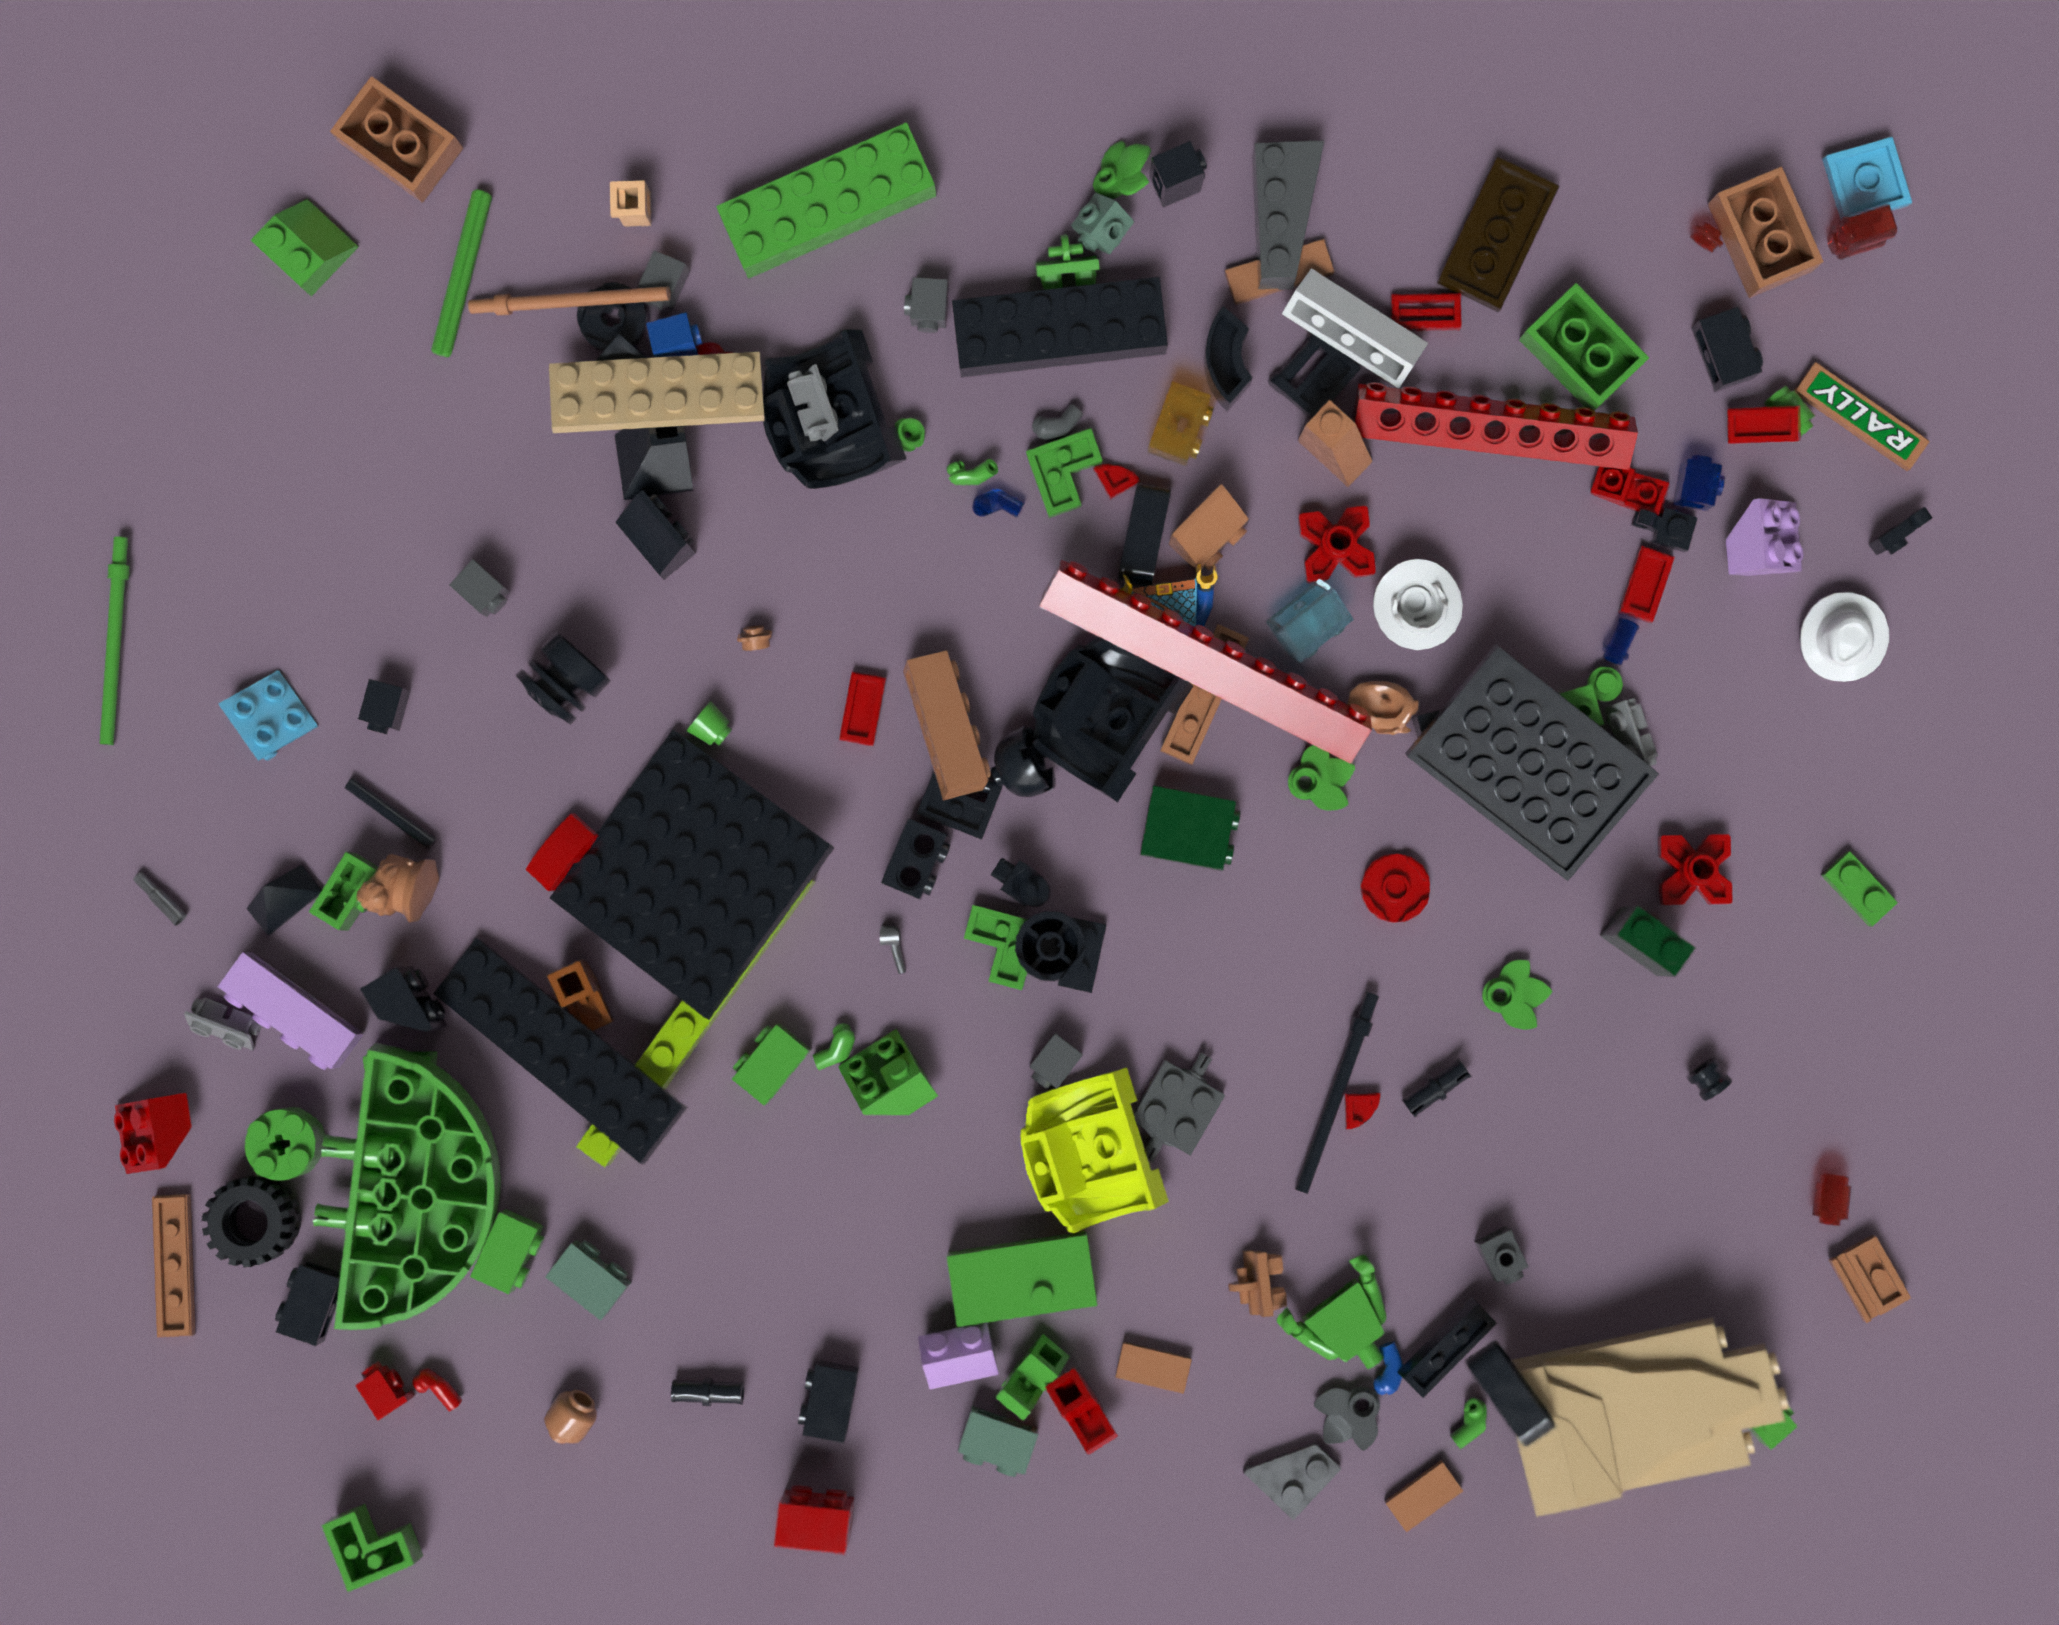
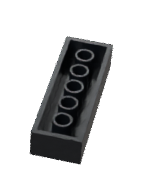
M1160 277L952 300L961 378L1165 355L1167 352L1168 343Z

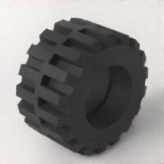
M251 1175L230 1181L225 1186L219 1187L214 1192L216 1196L208 1199L205 1205L209 1208V1211L202 1214V1221H207L208 1226L202 1228L203 1236L209 1235L211 1241L206 1243L209 1249L216 1248L219 1251L216 1257L220 1260L229 1259V1265L238 1266L243 1264V1267H252L266 1263L284 1254L283 1251L289 1249L294 1243L292 1238L298 1236L300 1228L295 1226L296 1222L301 1221V1213H295L294 1207L299 1206L297 1198L291 1200L288 1196L292 1193L288 1186L282 1188L280 1187L281 1181L269 1180L259 1175L254 1177ZM246 1200L259 1204L267 1216V1230L259 1241H253L243 1236L236 1224L238 1208Z

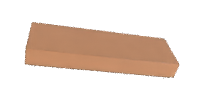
M1324 239L1303 245L1294 287L1300 285L1311 268L1324 277L1334 274ZM1257 260L1225 270V277L1235 305L1283 291L1279 289L1258 290Z

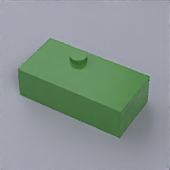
M1086 1231L950 1251L947 1253L957 1327L1097 1306Z

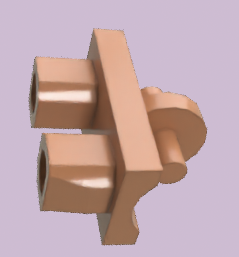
M1256 1250L1242 1251L1244 1267L1236 1269L1238 1281L1228 1283V1289L1230 1292H1239L1240 1304L1249 1305L1250 1315H1261V1317L1274 1316V1310L1287 1306V1296L1284 1287L1271 1288L1269 1275L1282 1273V1256Z

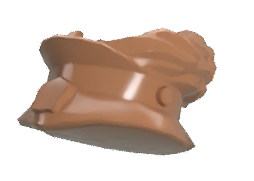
M389 854L385 860L380 862V866L369 881L364 882L357 891V900L363 908L369 912L377 913L379 916H391L395 912H399L405 915L408 922L419 921L424 910L430 904L439 882L436 861L425 859L416 862L409 860L408 857L404 858Z

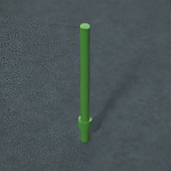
M114 537L112 564H108L107 578L111 579L99 741V744L114 745L125 580H129L130 566L126 565L128 538Z

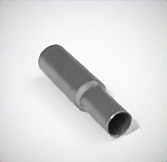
M143 872L134 877L133 881L175 926L179 925L187 917V914Z

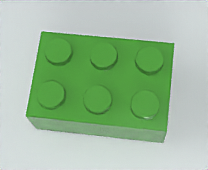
M1577 283L1532 324L1519 339L1584 407L1594 411L1649 359L1639 346Z

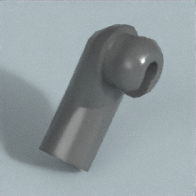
M1070 404L1060 418H1045L1044 416L1035 418L1032 423V430L1043 440H1059L1068 436L1084 414L1077 407Z

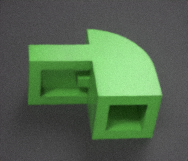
M1043 1334L1007 1376L996 1398L1024 1420L1031 1413L1042 1393L1046 1390L1045 1386L1059 1376L1070 1356Z

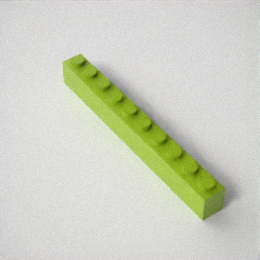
M812 879L710 1020L704 1018L681 1001L636 1063L637 1067L663 1088H667L816 881ZM594 1125L590 1126L576 1146L603 1167L610 1165L622 1150Z

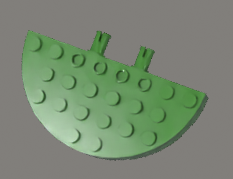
M375 1043L367 1050L357 1138L325 1134L322 1146H325V1149L321 1151L322 1157L350 1159L354 1163L349 1207L317 1203L314 1216H317V1218L313 1219L314 1226L345 1229L334 1329L361 1330L382 1327V1325L399 1320H407L439 1302L465 1277L481 1253L494 1225L500 1200L501 1176L496 1144L487 1121L472 1097L453 1077L431 1061L395 1046Z

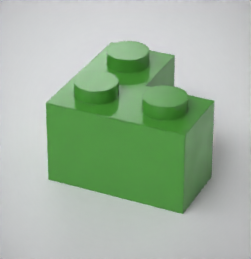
M365 1503L331 1517L322 1525L348 1592L408 1568L424 1556L411 1523L378 1536Z

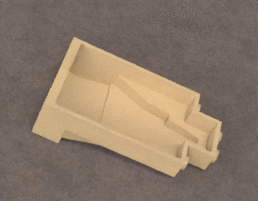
M1712 1317L1513 1359V1363L1548 1410L1557 1428L1528 1447H1525L1517 1438L1536 1517L1621 1498L1622 1492L1629 1489L1751 1465L1748 1454L1755 1453L1750 1431L1742 1432V1430L1785 1421L1782 1410L1789 1409L1784 1387L1776 1388L1773 1377L1775 1374H1780L1775 1352L1767 1353L1765 1343L1722 1352V1348L1728 1347L1723 1326L1715 1327Z

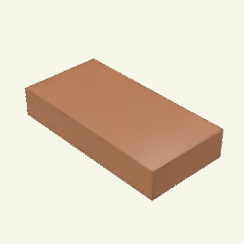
M1123 1342L1115 1378L1184 1394L1192 1358Z
M1440 1460L1384 1502L1407 1533L1462 1493L1463 1490Z

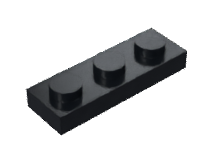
M1471 1297L1397 1373L1424 1398L1482 1340L1497 1322Z

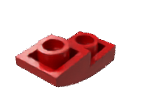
M1599 466L1590 493L1637 512L1643 509L1660 516L1670 488V482L1638 474L1632 468L1626 470Z
M572 813L548 837L525 870L546 890L554 891L563 881L573 863H578L589 851L598 834L579 816Z

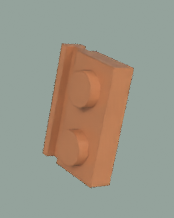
M1874 1235L1847 1248L1836 1257L1828 1259L1860 1317L1866 1323L1870 1322L1872 1318L1882 1315L1911 1299L1879 1240Z

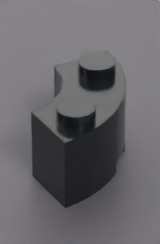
M1223 306L1213 320L1204 350V371L1212 394L1228 412L1250 387L1253 377L1245 368L1241 355L1242 345L1247 338L1249 328Z

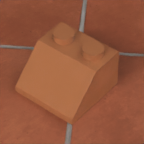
M1221 484L1172 533L1168 545L1195 571L1199 564H1201V570L1205 567L1210 571L1213 568V564L1216 565L1222 559L1223 555L1220 551L1228 542L1234 546L1248 532L1244 526L1249 518Z

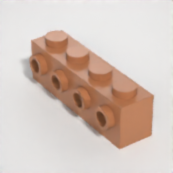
M947 650L907 660L903 673L943 800L983 790L988 782V778L991 776L990 767L985 757L981 758L977 745H980V736L976 725H970L967 715L970 712V705L966 693H960L957 681L960 680V674L956 661H950Z

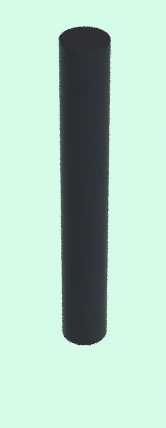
M351 778L345 786L347 791L427 849L432 848L437 841L435 836L355 778Z

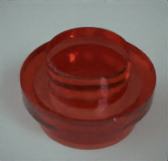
M1707 222L1702 227L1697 224L1692 227L1694 232L1690 239L1708 252L1713 253L1716 247L1721 248L1724 244L1719 239L1722 233Z

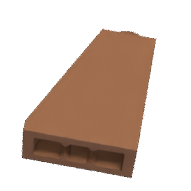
M1330 400L1305 425L1298 439L1300 444L1347 487L1372 463V459L1356 424Z

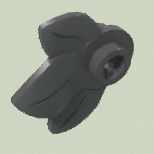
M1360 1386L1347 1391L1335 1387L1317 1397L1314 1407L1327 1415L1323 1426V1439L1326 1444H1338L1353 1438L1355 1444L1362 1451L1373 1444L1378 1435L1375 1417L1380 1410V1401L1372 1389ZM1360 1398L1368 1400V1406L1364 1410H1359L1355 1406L1356 1401Z

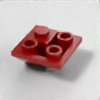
M186 1092L115 1105L114 1125L120 1135V1161L125 1167L126 1174L159 1170L167 1167L192 1128Z

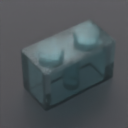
M1319 578L1265 622L1285 652L1300 663L1304 659L1313 656L1318 651V648L1330 638L1342 633L1345 627L1354 619L1335 589Z

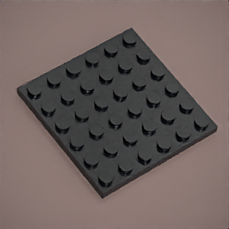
M672 730L597 832L598 837L589 851L578 863L572 866L563 881L550 896V899L693 1010L710 1020L835 847L681 734Z

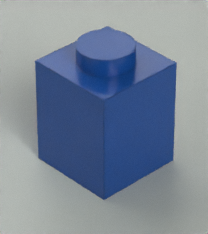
M687 313L646 323L655 358L699 355L697 346L703 344L698 324L691 325Z

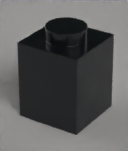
M369 679L358 719L368 722V730L388 734L389 728L400 731L411 691Z

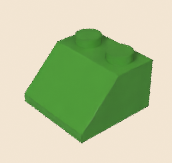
M308 199L275 214L251 239L262 252L311 297L358 248L347 235Z

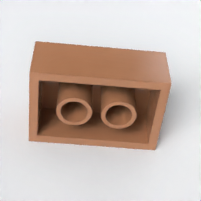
M372 76L330 130L340 144L421 203L425 201L464 149L454 135Z
M1782 166L1719 192L1708 203L1748 298L1809 274L1824 262Z

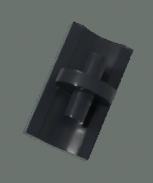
M1001 858L991 873V876L1003 883L1000 890L1024 906H1042L1050 897L1051 888L1042 875L1021 860L1015 866Z

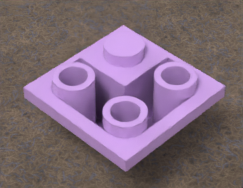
M1761 498L1753 499L1726 539L1729 575L1752 576L1802 571L1803 549L1799 543L1798 526L1800 524V515L1796 509V502Z

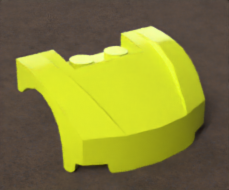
M1127 1067L1053 1089L1032 1097L1027 1103L1029 1106L1027 1107L1026 1124L1021 1129V1146L1026 1172L1045 1211H1052L1070 1233H1076L1097 1223L1122 1215L1153 1210L1169 1202L1159 1169H1150L1130 1105L1136 1102L1137 1098Z

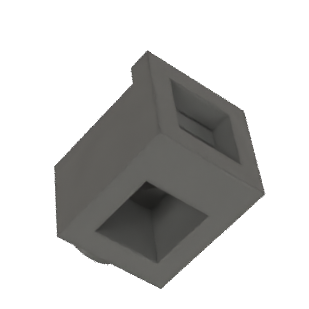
M1504 1226L1474 1241L1494 1281L1498 1283L1503 1280L1505 1285H1508L1524 1277L1522 1270L1529 1266L1511 1229ZM1503 1253L1511 1255V1261L1507 1265L1500 1264L1499 1258Z

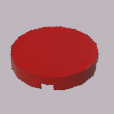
M1401 854L1383 855L1371 862L1364 871L1360 884L1361 898L1368 911L1379 920L1390 923L1406 922L1418 916L1428 904L1430 879L1423 865L1414 858Z

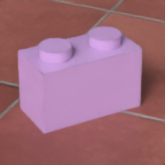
M988 1323L968 1325L918 1336L922 1366L930 1390L999 1375Z

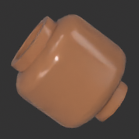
M580 1390L560 1393L544 1417L549 1436L560 1444H575L582 1441L596 1421L595 1403L588 1394Z

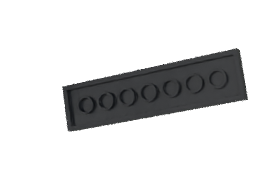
M475 938L433 993L640 1164H645L688 1108L565 1007H561L560 1003L480 939Z

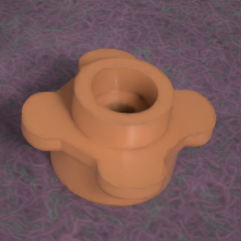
M763 625L743 628L744 633L738 634L737 642H742V650L744 651L761 650L770 647L769 638L772 637V630H764Z

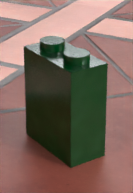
M1153 786L1139 856L1223 871L1224 865H1231L1234 845L1228 843L1231 830L1237 831L1241 810L1235 809L1236 801Z
M1638 906L1619 907L1600 934L1602 938L1656 976L1676 977L1696 949L1695 946Z

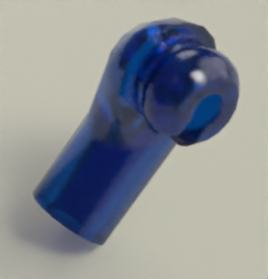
M997 488L976 496L973 500L972 510L979 517H985L1003 510L1017 518L1025 502Z

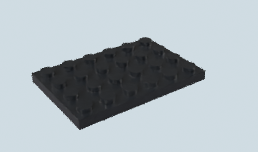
M1497 644L1493 646L1405 753L1409 759L1567 881H1569L1659 775L1654 768Z

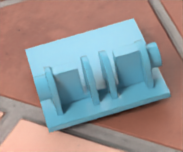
M279 670L218 704L258 761L263 758L265 761L274 758L278 754L277 750L318 727Z

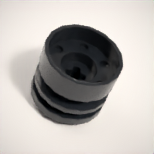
M555 631L541 647L542 652L550 662L544 666L538 661L530 659L527 663L538 675L533 678L525 670L520 669L516 677L522 682L527 694L544 710L571 725L576 720V717L566 706L571 703L583 712L586 707L577 694L583 690L596 698L611 680L576 647Z

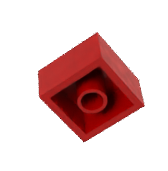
M793 1485L791 1490L785 1489L778 1503L774 1547L846 1554L851 1537L855 1497L847 1496V1491L840 1489H827L826 1494L812 1492L811 1487L803 1485Z

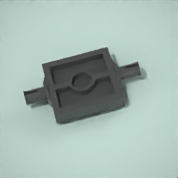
M1199 1053L1191 1070L1178 1068L1163 1059L1133 1111L1136 1124L1145 1129L1151 1137L1145 1148L1149 1161L1154 1163L1163 1144L1176 1147L1191 1156L1224 1099L1225 1094L1211 1087L1202 1078L1213 1060L1205 1054Z

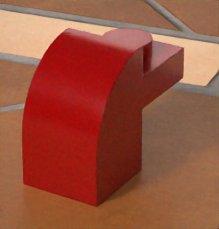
M1075 1368L1045 1386L1059 1413L1069 1423L1088 1455L1118 1437L1099 1400Z

